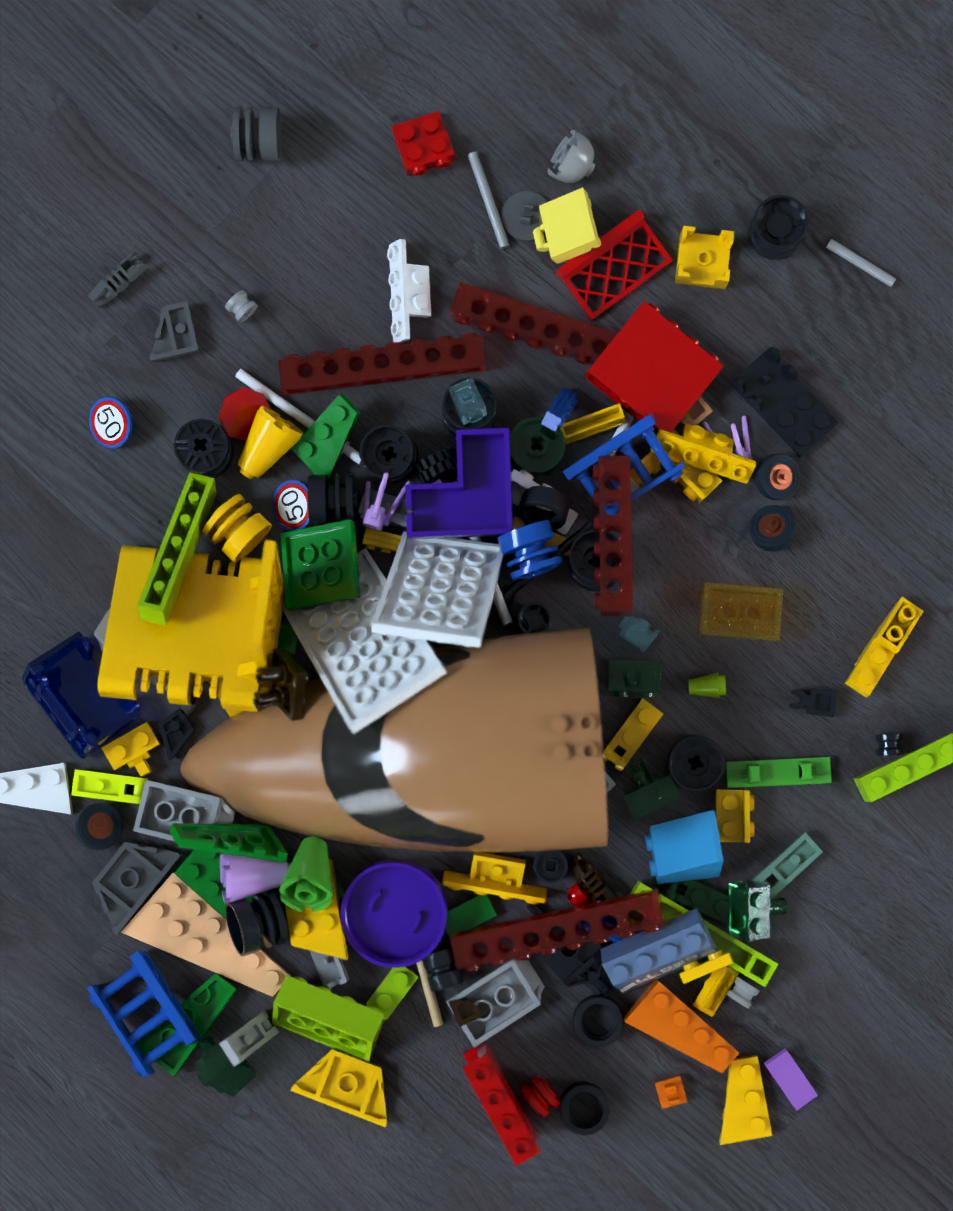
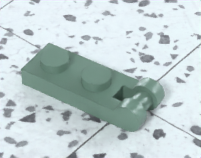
M803 832L750 881L755 887L759 886L763 890V895L767 900H771L823 851L806 832ZM771 874L778 880L773 885L767 880Z

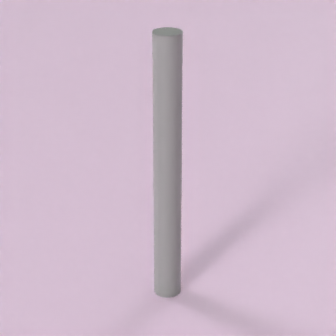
M476 151L468 154V158L500 249H506L510 244L478 153Z

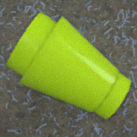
M714 673L689 679V694L714 698L726 695L725 675Z

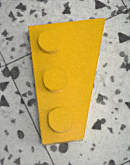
M752 1055L735 1058L729 1065L722 1131L719 1139L720 1145L772 1136L758 1056Z

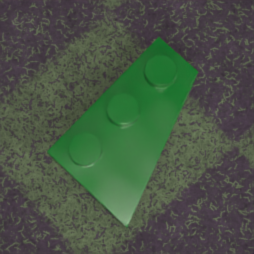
M344 394L338 395L302 435L301 439L291 448L314 473H326L329 484L332 480L336 464L341 459L345 443L349 440L360 415V411Z

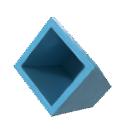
M715 810L650 826L649 835L645 836L647 851H652L653 860L649 861L651 876H656L657 884L720 876L723 855Z

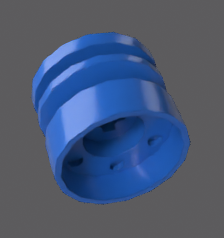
M549 520L515 529L497 538L503 555H516L515 559L506 564L507 568L520 567L519 570L510 574L512 581L541 576L551 572L553 568L564 562L562 556L549 557V555L559 551L558 546H545V543L554 537Z

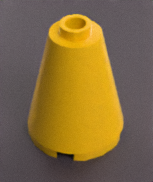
M261 405L257 410L238 465L241 467L240 473L249 479L254 477L260 478L301 439L303 432L289 420L286 421L281 418L277 412Z

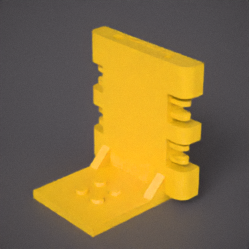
M265 540L262 559L242 557L238 577H236L237 563L230 562L228 565V575L225 576L220 575L221 560H214L212 573L210 574L212 561L210 553L194 552L166 626L141 620L137 606L159 549L122 545L98 676V693L100 696L136 700L140 675H142L141 692L148 691L151 676L158 677L156 689L157 693L160 694L165 692L167 678H169L167 687L169 703L189 705L193 680H195L194 697L201 696L203 681L211 682L209 689L211 699L217 698L219 683H222V709L258 712L253 702V698H257L254 697V692H261V687L269 688L270 683L259 685L256 681V669L272 666L273 649L278 648L285 597L284 580L276 541Z

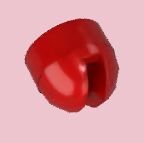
M578 882L571 886L567 892L568 900L575 906H580L590 899Z

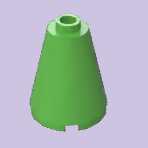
M311 836L302 840L280 885L281 901L288 907L297 911H304V908H313L312 912H318L326 909L331 904L333 891L327 843L319 837Z

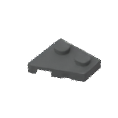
M188 301L163 306L159 318L160 323L154 337L153 351L149 357L150 361L154 363L200 352Z

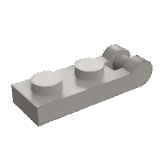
M266 1010L253 1017L249 1022L219 1043L233 1066L242 1062L279 1033L276 1026H272L267 1019L269 1015Z

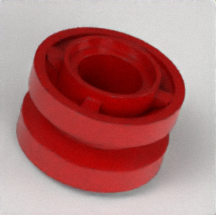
M535 1075L531 1079L533 1085L528 1086L525 1084L520 1090L524 1094L523 1098L537 1114L545 1118L550 1114L549 1106L556 1108L561 1103L557 1098V1093L544 1078L541 1079L538 1075Z

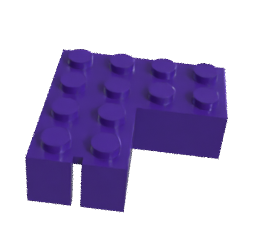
M509 428L456 430L458 483L405 485L406 509L414 511V515L406 513L407 538L501 536L513 531Z

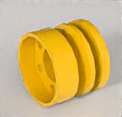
M237 494L223 503L212 514L202 530L207 537L213 536L211 541L215 545L227 539L222 552L234 563L241 561L242 557H246L253 551L272 527V524L260 513H256L248 518L253 506L250 503L244 504L246 499L241 494Z

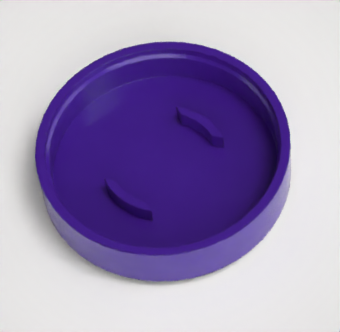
M392 858L380 860L364 868L356 875L347 888L341 905L342 928L352 948L369 962L390 968L410 966L426 958L440 942L448 919L447 898L437 878L420 864L405 859Z

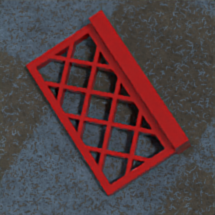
M640 209L600 237V247L592 248L591 251L570 259L554 271L559 280H562L590 321L673 261L644 220L645 216ZM640 227L647 235L646 245L632 243L634 232ZM629 236V241L624 242L623 240ZM617 244L628 246L626 260L612 258L614 246ZM632 247L645 249L643 263L629 261ZM649 250L658 251L664 261L657 266L647 264ZM609 251L608 257L602 256ZM595 260L607 261L605 275L592 273ZM611 262L625 264L623 278L609 276ZM589 265L588 272L582 271ZM629 265L642 267L640 279H627ZM646 268H651V269H652V270L649 271L647 274H645V273H646ZM576 274L587 276L585 290L576 289L569 279ZM591 277L605 279L603 293L589 291ZM608 280L622 282L621 293L618 295L606 294ZM626 283H632V285L625 289ZM579 293L584 294V300ZM588 294L602 297L601 306L595 312H592L587 305ZM606 297H607V298H612L610 301H608V302L605 304V299H606Z

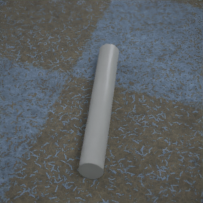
M831 239L826 246L832 252L891 287L895 282V277L835 240Z

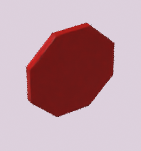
M241 387L225 396L218 418L227 436L243 441L247 440L257 410L261 405L270 408L263 393Z

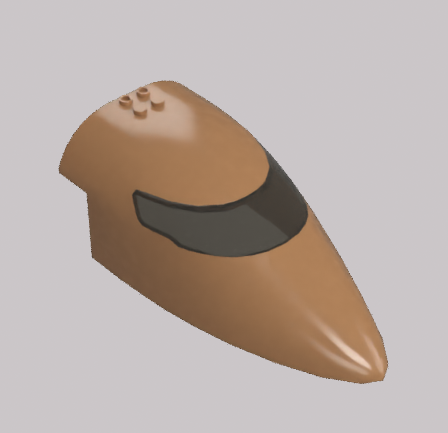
M590 629L523 633L483 639L480 648L466 647L458 644L431 648L447 673L355 734L352 733L321 677L308 681L305 685V707L302 709L301 720L291 721L278 706L263 707L258 709V712L242 711L220 723L189 749L181 763V774L193 790L221 797L239 815L279 829L316 836L330 841L390 849L452 852L549 851L607 846L608 837L606 786L596 668Z

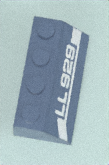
M696 908L602 948L601 958L602 966L611 983L624 994L681 970L688 963L696 960L698 962L708 958V955L719 950Z

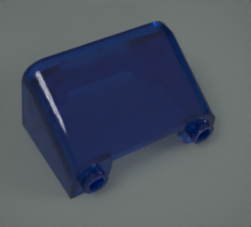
M79 631L28 663L22 680L27 690L73 751L81 759H85L138 719L142 713L136 700L100 696L98 693L99 669L91 659L94 646L91 640L86 636L84 637Z

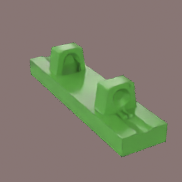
M830 757L725 762L726 788L832 783ZM799 765L802 768L801 778H799Z

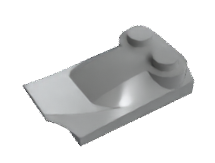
M146 780L133 831L175 841L170 834L172 823L232 824L235 811L221 797Z
M511 959L464 990L456 993L453 997L446 1000V1003L451 1009L448 1001L464 999L480 1008L483 1016L461 1026L473 1047H476L541 1005V994L545 986L529 960Z

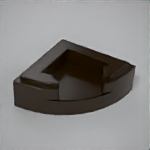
M455 999L448 1001L460 1027L483 1016L480 1008L468 1000Z

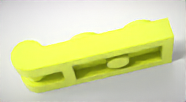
M75 769L71 795L140 804L145 781L148 778ZM127 784L134 785L133 795L126 794Z

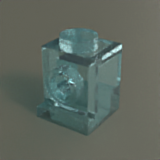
M473 378L449 387L451 401L463 425L469 422L475 423L487 415L485 404Z
M629 614L618 625L622 628L618 634L641 653L645 652L661 632L657 628L652 632L649 629L651 625L640 616L636 619Z

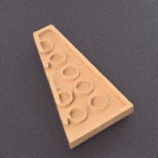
M175 872L170 875L121 931L123 934L272 997L281 988L286 975L291 977L287 971L262 949L256 953L240 956L233 945L226 918L174 874Z

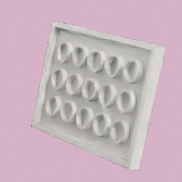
M404 531L372 621V632L480 648L505 556L502 554L500 545L457 538L409 539L407 538V531Z

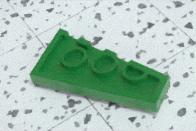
M172 823L170 834L177 846L186 849L283 863L286 862L288 856L285 848L269 825Z
M215 973L194 991L181 1005L202 1036V1039L188 1046L185 1043H179L155 1062L171 1075L177 1076L239 988L222 975ZM166 1020L137 1041V1044L142 1052L147 1054L175 1034L174 1030L176 1028L171 1021Z

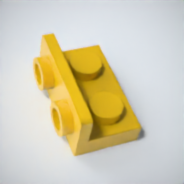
M671 459L675 465L679 463V461ZM688 464L681 469L683 474L672 481L674 483L679 482L685 488L683 490L684 494L691 501L697 500L699 503L722 482L717 474Z
M715 789V815L720 842L750 843V837H754V822L750 821V811H754V795H750V790Z

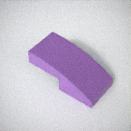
M786 1048L764 1063L796 1111L818 1096Z

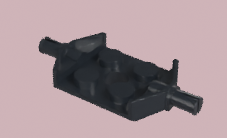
M529 904L526 908L534 915L537 921L529 942L531 946L568 988L590 983L597 988L601 995H604L606 992L599 984L606 991L610 987L599 974L602 968L601 949L603 947L582 926V923L569 908L547 913L538 904H532L537 911ZM571 941L575 943L576 951L573 955L566 956L561 952V946L564 942Z

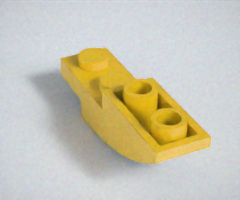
M901 597L859 656L845 684L866 698L870 696L894 655L900 651L924 611L904 597Z

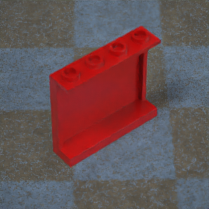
M644 301L583 377L616 404L620 403L622 409L637 421L653 413L657 420L656 424L653 425L655 429L653 432L657 435L659 429L668 432L673 431L723 368V365L719 363L720 360L715 354L703 350L700 347V343L694 337L686 336L681 332L676 322L670 319L667 320L660 314V310L655 305L647 304Z
M486 1040L476 1047L463 1052V1056L468 1064L462 1067L514 1164L518 1166L539 1154L537 1132Z

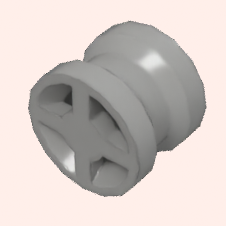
M241 290L229 299L225 308L229 312H233L236 320L242 323L255 312L257 304L254 301H250L247 298V294Z
M736 977L735 986L733 989L728 990L726 995L749 1009L752 1005L751 999L753 996L758 995L759 990L741 978Z

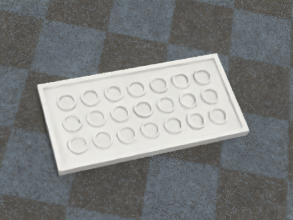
M366 548L357 553L361 598L291 611L286 609L285 601L283 605V612L353 734L447 673L426 640L372 632V621L387 580Z

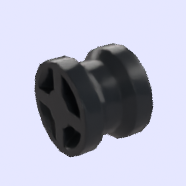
M902 734L875 735L876 741L879 743L876 756L903 755V749L900 747Z

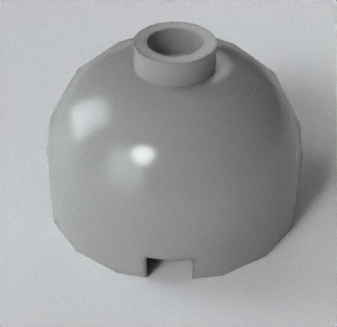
M576 130L570 131L573 135L571 138L565 136L551 159V162H556L553 170L548 168V175L563 183H575L584 176L589 177L595 168V163H593V145L589 139Z

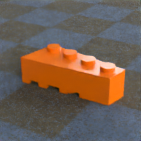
M658 979L651 983L623 1016L625 1023L720 1073H723L739 1054L728 1041Z

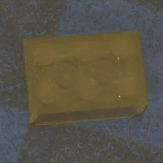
M703 583L701 585L697 636L770 643L780 641L783 589Z

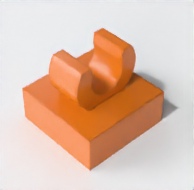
M680 1075L654 1081L662 1109L688 1102Z

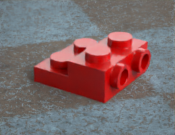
M439 111L391 126L407 176L412 174L413 176H420L425 174L428 169L434 167L439 169L451 165L452 161H455V154Z

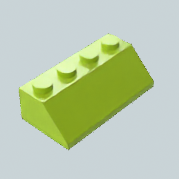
M286 975L273 1002L272 1024L369 1062L378 1040L385 1014L381 1013L376 1007L358 1004L351 997L335 995L326 987L310 985L301 977Z

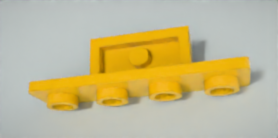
M685 423L682 429L681 436L659 429L656 437L673 460L679 462L683 460L685 464L745 484L748 483L756 467V461L732 453L734 439L729 438L725 434H717L705 430L701 426Z
M474 852L470 874L445 870L442 885L447 886L451 890H471L478 895H499L502 899L511 900L516 898L525 900V902L530 904L546 903L547 897L546 888L522 884L526 860Z

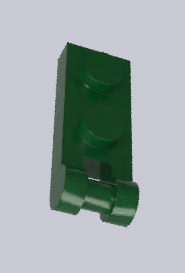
M694 880L669 883L668 887H664L662 892L663 896L692 909L697 908L699 912L729 925L739 902ZM680 883L687 886L683 895L676 893Z

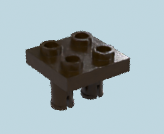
M284 648L273 649L272 666L256 669L257 683L259 685L270 683L269 691L254 692V697H257L253 698L254 706L257 709L278 706L291 721L301 720L302 709L305 707L304 691L305 685L308 682L307 672Z

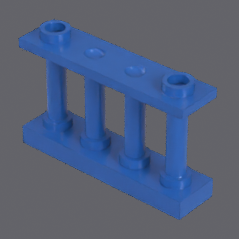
M653 413L648 414L563 471L568 480L573 477L576 480L579 479L601 512L594 518L596 523L601 520L605 523L609 522L618 515L616 511L667 478L671 482L683 474L681 469L686 465L682 460L675 465L653 432L655 430L653 425L657 422ZM637 435H640L641 438L645 437L666 470L654 479L631 446L633 444L631 439ZM617 448L619 452L623 451L644 484L632 493L609 460L611 459L609 454ZM594 463L602 466L623 498L610 507L588 474L590 472L588 467Z
M137 951L130 956L133 962L131 969L103 989L100 984L90 985L87 989L91 994L89 995L91 1003L96 1008H100L133 1060L131 1062L133 1069L137 1074L147 1077L156 1073L151 1064L179 1043H185L187 1046L193 1045L201 1040L202 1036L147 951ZM137 976L143 977L147 983L146 990L116 1011L109 997ZM150 999H157L161 1005L160 1012L130 1033L123 1019ZM166 1020L171 1021L176 1028L174 1030L175 1034L144 1055L137 1041Z

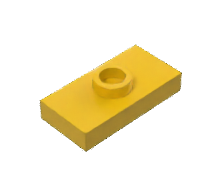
M729 965L713 971L711 976L705 981L704 987L693 1003V1006L713 1017L739 975V971Z

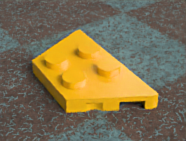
M329 859L333 891L331 904L326 909L318 912H312L313 908H304V911H297L285 904L290 940L293 947L348 960L345 934L341 924V909L333 861Z
M334 1048L307 1071L290 1090L380 1126L386 1127L387 1125L382 1066L366 1062Z

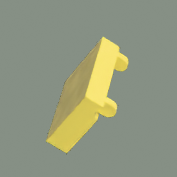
M583 187L539 206L543 224L533 231L536 248L539 252L549 251L551 260L556 264L601 246V240L598 237L591 209L592 203ZM543 233H545V235H546L547 243L545 242V238H544V234H543Z

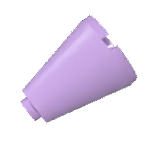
M229 854L220 855V880L223 883V887H226V891H222L224 903L234 902L280 887L291 863H287V859L283 863Z

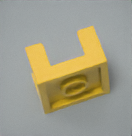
M683 226L679 239L675 284L725 289L730 278L728 266L730 249L734 240V231L721 230L720 235L717 236L695 233L696 227Z

